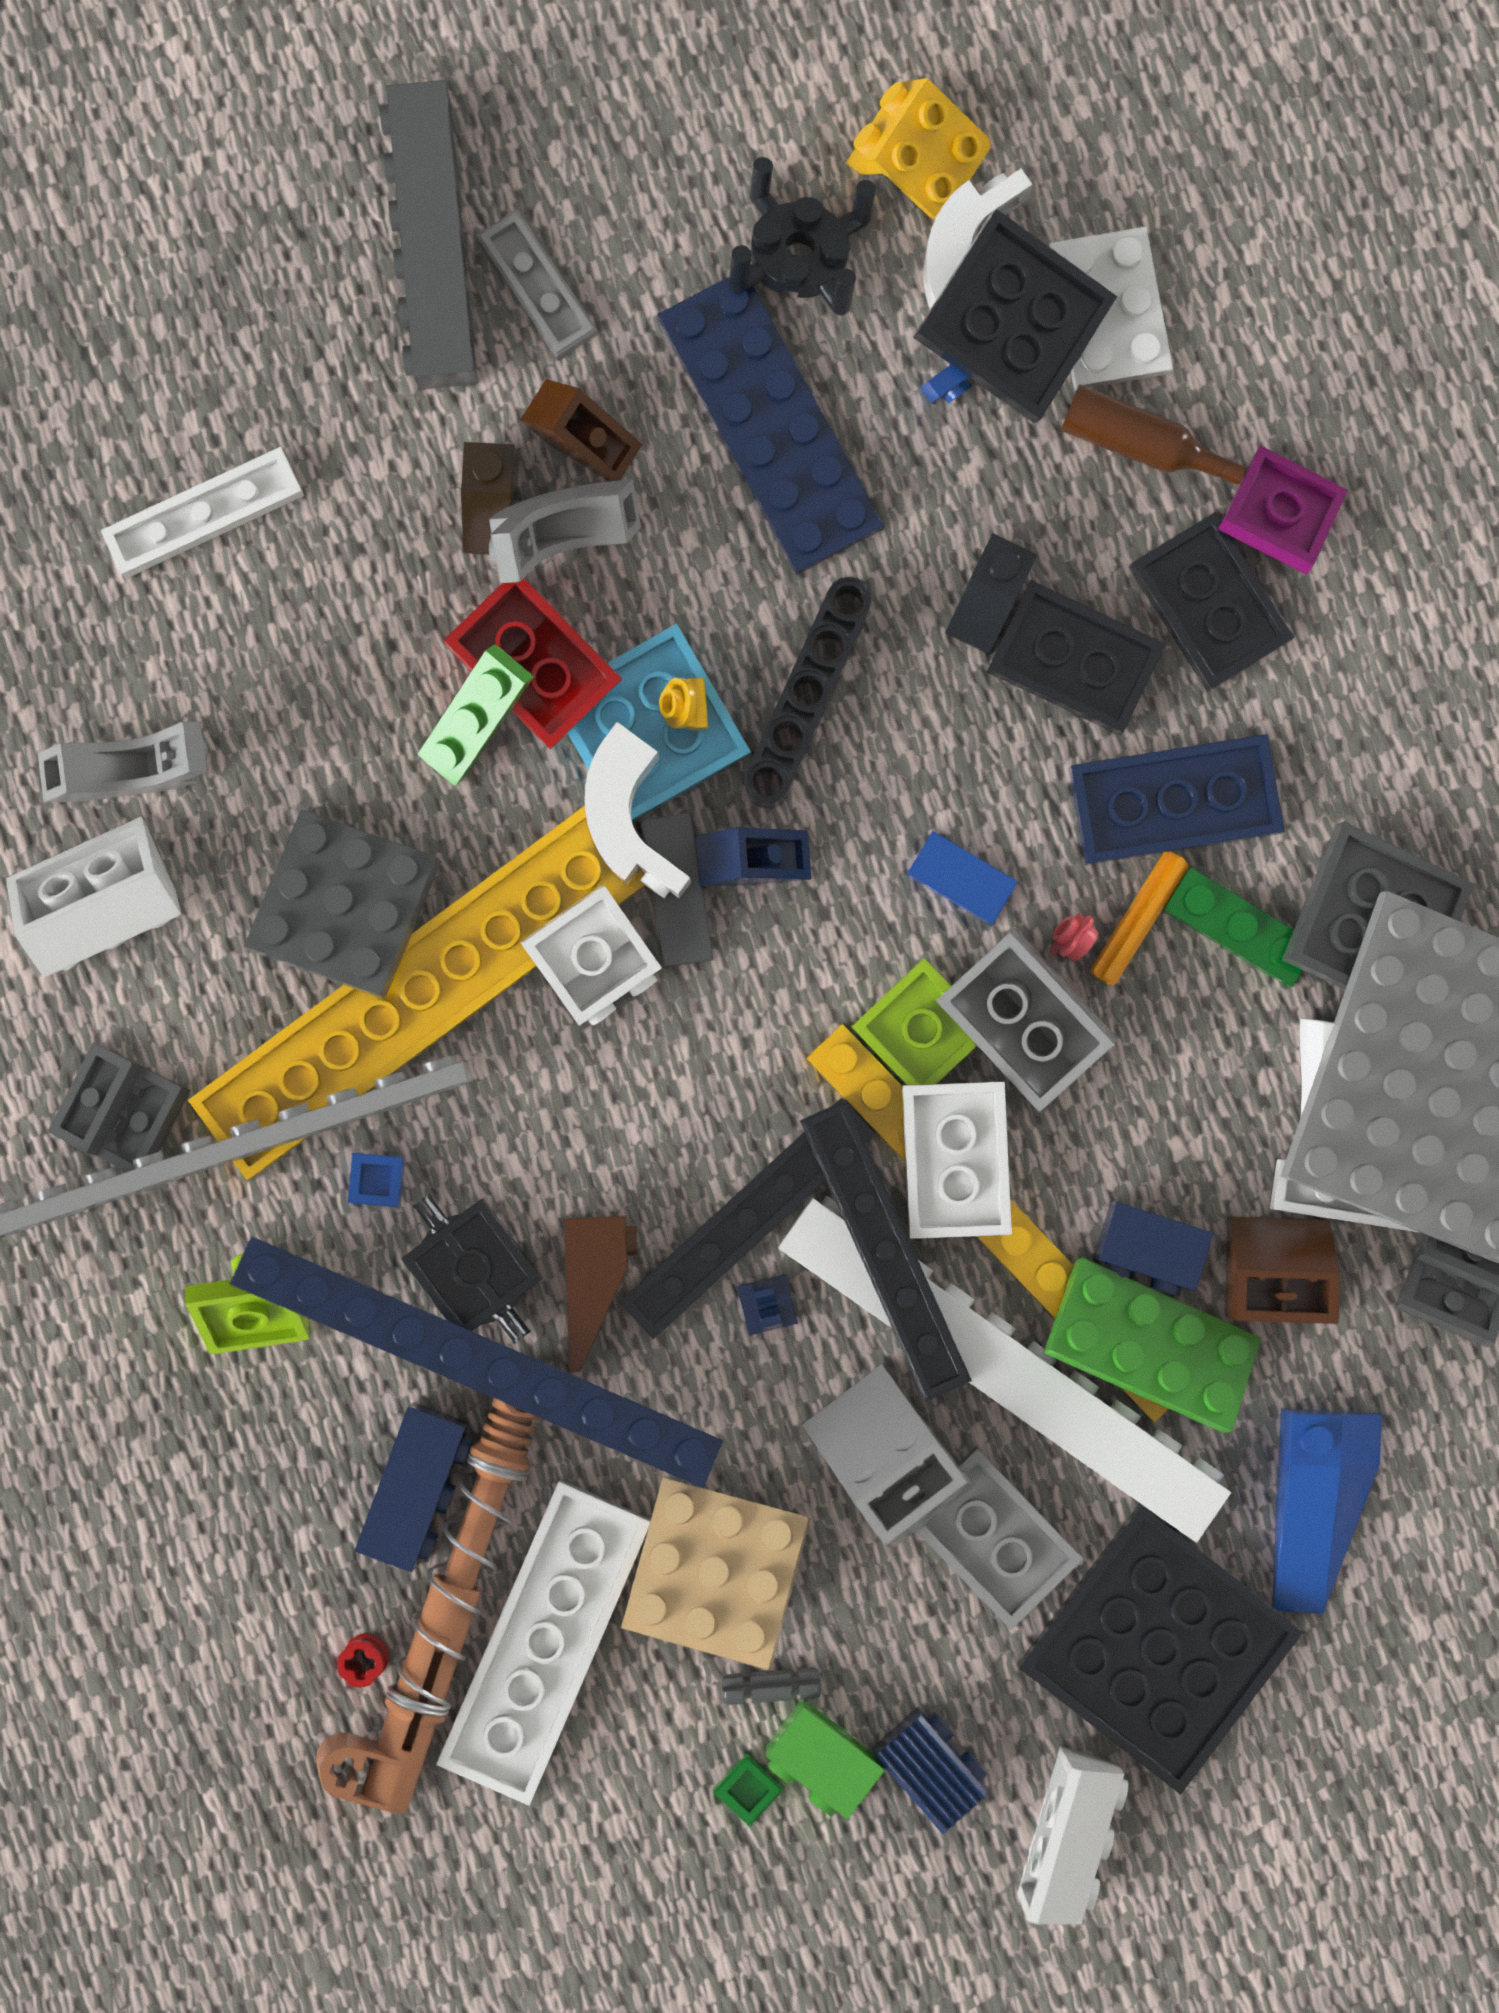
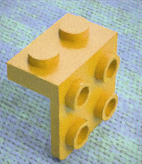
M928 78L897 82L889 87L880 100L882 108L872 123L866 125L857 134L853 142L855 149L846 163L861 175L884 174L923 212L935 220L948 198L960 186L972 178L990 150V139Z

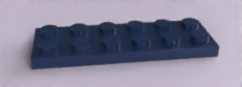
M729 277L662 311L657 314V319L796 575L883 530L884 525L754 286L741 293H736L730 289L728 284Z

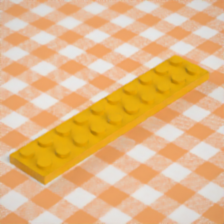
M583 806L412 933L385 1000L342 985L188 1099L189 1103L219 1142L231 1138L230 1128L240 1124L259 1120L262 1128L280 1122L278 1113L302 1104H308L309 1111L328 1106L326 1097L343 1090L356 1088L358 1095L371 1092L376 1088L375 1080L395 1074L537 968V965L522 946V940L602 884L605 885L618 906H621L646 887L640 881L645 873L639 869L628 884L617 877L608 867L593 841L587 823L585 806ZM309 1137L233 1161V1163L247 1181H251Z

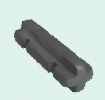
M817 1668L798 1669V1674H791V1670L788 1669L750 1672V1677L743 1678V1673L726 1674L722 1678V1696L724 1703L727 1705L745 1704V1699L751 1698L752 1703L793 1700L792 1695H800V1700L815 1699L821 1695L820 1673Z

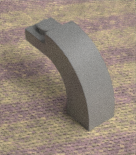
M633 479L599 482L560 489L526 499L501 510L489 519L492 532L489 542V555L492 564L498 567L500 582L512 583L520 582L539 562L555 554L588 546L628 543L641 528Z
M183 721L155 734L129 740L99 743H59L39 752L38 760L44 802L96 801L168 791L200 782L199 775L207 772L206 761L208 758V747L202 736L201 722Z

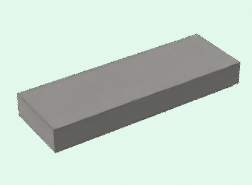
M517 209L476 235L478 242L557 360L598 334L597 328Z

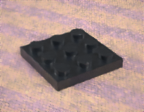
M995 209L986 220L913 338L1035 424L1045 414L1118 296L1002 212Z

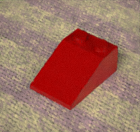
M524 578L520 582L502 583L444 639L447 648L471 672L484 652L496 644L534 676L511 712L550 750L622 680L602 657Z

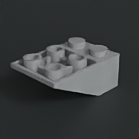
M883 1364L879 1365L802 1424L856 1507L887 1547L895 1548L974 1487Z

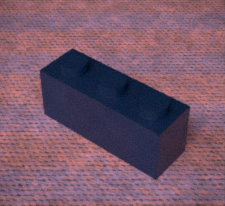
M415 1402L407 1407L354 1552L411 1573L417 1567L419 1560L429 1562L439 1533L431 1531V1527L437 1512L446 1515L456 1490V1485L448 1483L455 1464L464 1466L466 1457H468L467 1453L470 1451L474 1441L473 1437L466 1435L469 1422Z

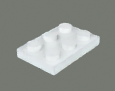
M1147 227L1050 243L1049 247L1118 296L1071 370L1074 390H1077L1079 384L1091 388L1171 374L1173 366Z
M1005 1082L902 1086L909 1239L1012 1235Z

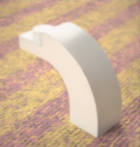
M1019 169L1009 177L1005 173L997 175L981 189V196L970 180H968L942 206L930 232L923 269L925 295L930 309L990 214L997 209L1004 215H1007L1028 200L1032 183L1022 169Z
M617 722L597 749L587 774L584 802L591 836L608 867L624 883L628 884L640 869L645 873L640 881L662 898H665L669 892L680 898L691 884L690 877L646 845L636 833L632 823L631 812L634 796L641 783L659 761L658 752Z

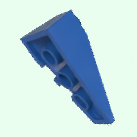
M1281 1408L1272 1607L1277 1611L1324 1613L1380 1465L1381 1413Z

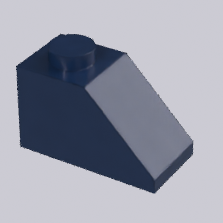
M736 827L695 836L699 886H739L812 880L808 830Z

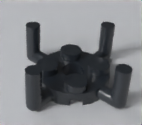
M766 157L757 158L753 163L750 199L762 217L753 227L751 250L743 245L736 246L732 250L728 281L730 289L733 292L741 293L763 282L771 290L781 294L783 289L797 292L800 298H811L821 295L836 315L842 316L847 314L851 307L856 282L855 273L850 269H845L850 252L848 236L869 224L876 193L875 184L869 180L860 181L856 187L852 211L837 218L833 213L823 208L817 199L812 197H803L796 202L779 205L770 193L773 163ZM794 243H803L809 246L813 253L806 257L791 254L787 247Z

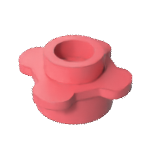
M1080 913L1076 914L1075 917H1066L1054 930L1052 939L1055 942L1049 951L1053 955L1059 952L1062 957H1067L1072 962L1082 958L1091 949L1098 937V931L1092 927L1094 918L1090 915L1084 918Z

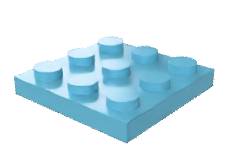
M677 623L608 662L607 664L622 680L567 733L588 770L600 744L617 722L658 752L659 761L641 783L634 796L631 812L632 823L751 755L749 747ZM674 678L705 679L708 729L690 731L685 728L675 729L668 726L660 712L659 699L670 680Z

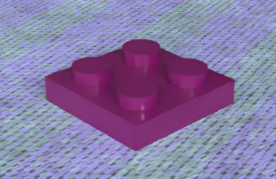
M1260 445L1253 455L1218 530L1307 575L1315 564L1348 490Z

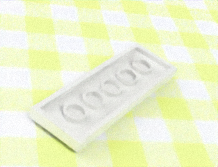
M561 1479L558 1481L436 1765L530 1806L647 1534L651 1521L650 1518Z

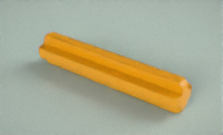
M1170 851L1162 854L1093 963L1090 972L1096 979L1110 986L1117 983L1187 872L1189 865L1181 856Z

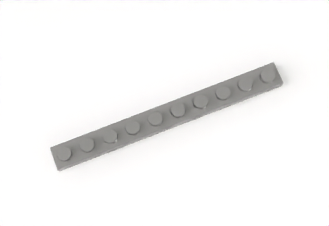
M452 1056L440 1058L423 1065L425 1074L406 1080L404 1072H399L375 1080L377 1090L358 1095L356 1088L343 1090L326 1097L328 1106L309 1111L308 1104L298 1105L279 1112L280 1122L262 1128L259 1120L250 1121L230 1128L232 1137L216 1143L212 1142L211 1136L186 1142L181 1145L183 1154L164 1159L163 1152L133 1160L135 1170L117 1176L114 1168H109L85 1176L86 1186L71 1191L67 1190L66 1184L38 1191L35 1193L38 1202L20 1208L17 1200L0 1204V1239L472 1083L473 1078L468 1063L463 1061L454 1063Z

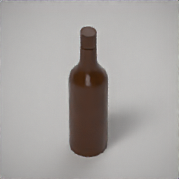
M1079 384L1060 430L1162 472L1171 473L1183 469H1196L1239 485L1246 470L1244 465L1227 460L1203 449L1184 425Z

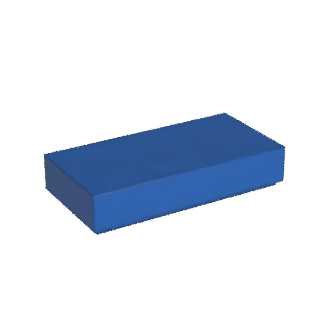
M934 831L930 834L906 874L991 926L1018 881Z

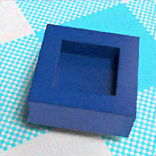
M950 364L919 388L931 403L942 396L950 403L968 390L972 384L968 380V376Z
M352 1153L348 1203L400 1207L405 1157Z

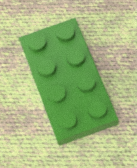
M1082 1257L1074 1263L1044 1354L1219 1432L1228 1433L1233 1431L1261 1338L1132 1279L1120 1277L1116 1272Z

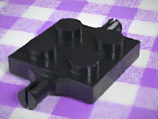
M428 1194L422 1198V1201L414 1204L413 1208L417 1210L430 1228V1231L426 1234L422 1243L403 1256L401 1260L445 1320L473 1331L480 1325L497 1319L513 1341L512 1343L515 1344L522 1337L530 1333L531 1330L528 1329L513 1307L524 1292L543 1279L484 1198L480 1199L463 1213L447 1218L431 1197L432 1195Z

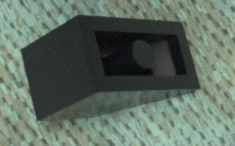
M992 533L945 634L990 654L1035 562L1037 554Z

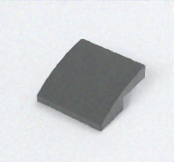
M93 1042L47 1132L85 1153L98 1156L119 1169L129 1172L135 1170L133 1160L160 1151L191 1090ZM133 1094V1096H132V1098H131V1100H130V1102H129L127 1108L124 1109L125 1106H126V1104H127V1102H128V1100H129V1098H130V1096ZM120 1116H122V1118L120 1119V1121H119V1123H118V1125H117L115 1131H113L114 1128H115V1126H116V1124H117V1122H118V1120H119V1118H120Z
M1424 1234L1395 1308L1482 1346L1489 1347L1495 1344L1499 1332V1264Z

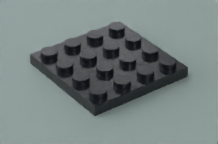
M1139 1503L1017 1663V1666L1181 1795L1304 1631Z

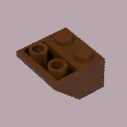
M1227 1216L1225 1317L1236 1321L1339 1324L1340 1271L1330 1220Z

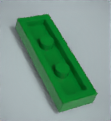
M1188 868L1162 911L1285 986L1292 988L1303 970L1282 961V958L1294 930L1193 868Z

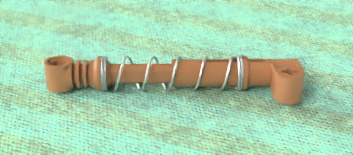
M497 1399L493 1400L492 1406L497 1408V1410H490L488 1418L493 1422H486L483 1429L489 1434H482L480 1441L471 1445L470 1451L467 1453L468 1457H466V1461L474 1467L476 1472L467 1473L458 1480L461 1490L469 1498L464 1516L453 1518L445 1522L442 1527L446 1537L454 1546L448 1562L436 1564L428 1569L427 1575L431 1586L423 1609L412 1616L411 1620L416 1630L408 1654L396 1663L400 1678L397 1684H392L388 1687L387 1697L384 1702L388 1708V1713L379 1740L351 1733H337L325 1739L317 1750L316 1764L321 1785L328 1794L339 1799L388 1812L405 1813L408 1811L435 1728L445 1721L451 1707L445 1698L457 1662L466 1661V1658L460 1654L472 1618L482 1614L480 1610L476 1609L482 1591L479 1586L475 1585L479 1570L497 1569L494 1563L484 1558L495 1524L510 1525L513 1523L509 1517L499 1511L508 1484L515 1481H525L528 1478L527 1475H529L531 1463L527 1457L529 1450L524 1445H531L533 1438L528 1433H535L537 1425L533 1424L532 1420L539 1421L540 1418ZM477 1476L470 1493L464 1487L463 1481L465 1478ZM461 1522L457 1537L454 1539L447 1530L448 1525ZM446 1567L444 1574H435L432 1577L433 1570ZM421 1614L420 1619H419L418 1624H417V1622H416L417 1617ZM403 1661H405L403 1669L401 1670V1664ZM345 1758H351L353 1766L345 1765L342 1773L335 1772L334 1765H342ZM366 1758H372L364 1785L358 1784L355 1770L362 1772Z

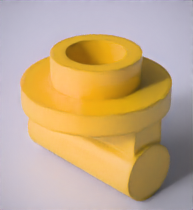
M674 678L668 682L659 699V709L668 726L675 729L685 728L690 731L708 729L704 678Z

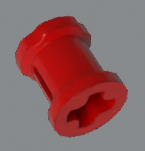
M363 1633L356 1635L348 1642L345 1650L338 1656L337 1669L340 1677L346 1680L352 1687L362 1688L370 1686L388 1664L389 1652L387 1645L375 1634ZM360 1649L364 1650L366 1658L374 1659V1662L367 1671L362 1670L361 1662L352 1661Z

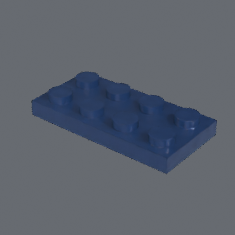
M1268 734L1076 764L1069 767L1085 866L1161 854L1167 851L1173 852L1279 835L1285 832Z

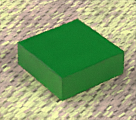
M747 1751L713 1788V1793L750 1827L783 1792L784 1786Z

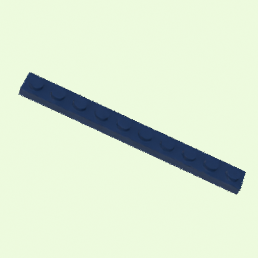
M251 1236L229 1284L701 1488H704L723 1443L722 1439Z

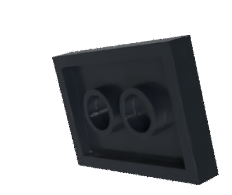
M1216 512L1140 557L1129 566L1130 571L1207 692L1295 638L1233 538L1218 530L1222 521Z
M1030 580L987 673L1121 736L1165 647V643Z

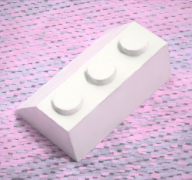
M142 816L6 878L15 937L44 978L60 970H68L76 966L80 961L106 949H114L124 941L147 930L162 927L171 919L181 915L176 890Z
M1063 1746L1059 1747L1017 1893L1028 1922L1035 1924H1082L1085 1910L1092 1911L1094 1909L1100 1889V1880L1095 1878L1100 1859L1106 1861L1109 1858L1113 1846L1114 1830L1109 1829L1114 1809L1122 1810L1128 1793V1780L1123 1779L1125 1774L1118 1763Z

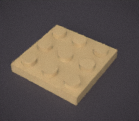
M662 1478L621 1628L771 1670L811 1518Z

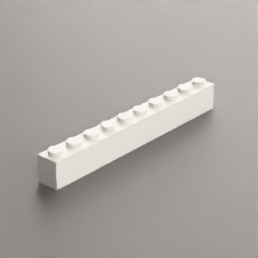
M827 1195L821 1203L811 1198L778 1245V1249L891 1327L836 1202ZM919 1261L972 1381L969 1383L1197 1543L1231 1494L1229 1490L1219 1484L1224 1474L1200 1457L1194 1465L1190 1464L1178 1455L1182 1448L1180 1443L1158 1428L1152 1436L1136 1426V1423L1141 1418L1140 1415L1117 1399L1109 1407L1094 1396L1100 1388L1076 1370L1072 1372L1069 1378L1052 1367L1057 1359L1044 1354L1045 1349L1032 1341L1030 1346L1025 1348L1011 1338L1016 1331L1015 1327L993 1312L989 1314L987 1319L978 1315L970 1309L975 1299L952 1283H949L945 1291L928 1279L933 1270Z

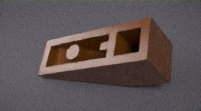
M627 1215L564 1219L570 1372H580L584 1367L627 1271L629 1256H638L637 1226H627Z

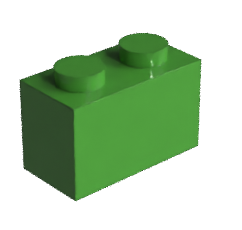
M805 1699L799 1701L766 1745V1757L771 1760L768 1767L774 1774L790 1785L797 1780L811 1791L808 1798L820 1810L829 1816H833L837 1811L847 1820L885 1771L884 1766L870 1749Z

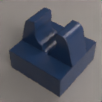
M786 1274L737 1286L749 1336L798 1324Z

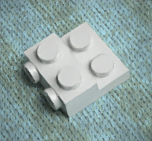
M604 884L521 941L522 946L579 1026L587 1020L591 1025H595L616 1010L613 1004L614 1001L627 992H630L634 997L648 989L657 981L654 973L662 968Z

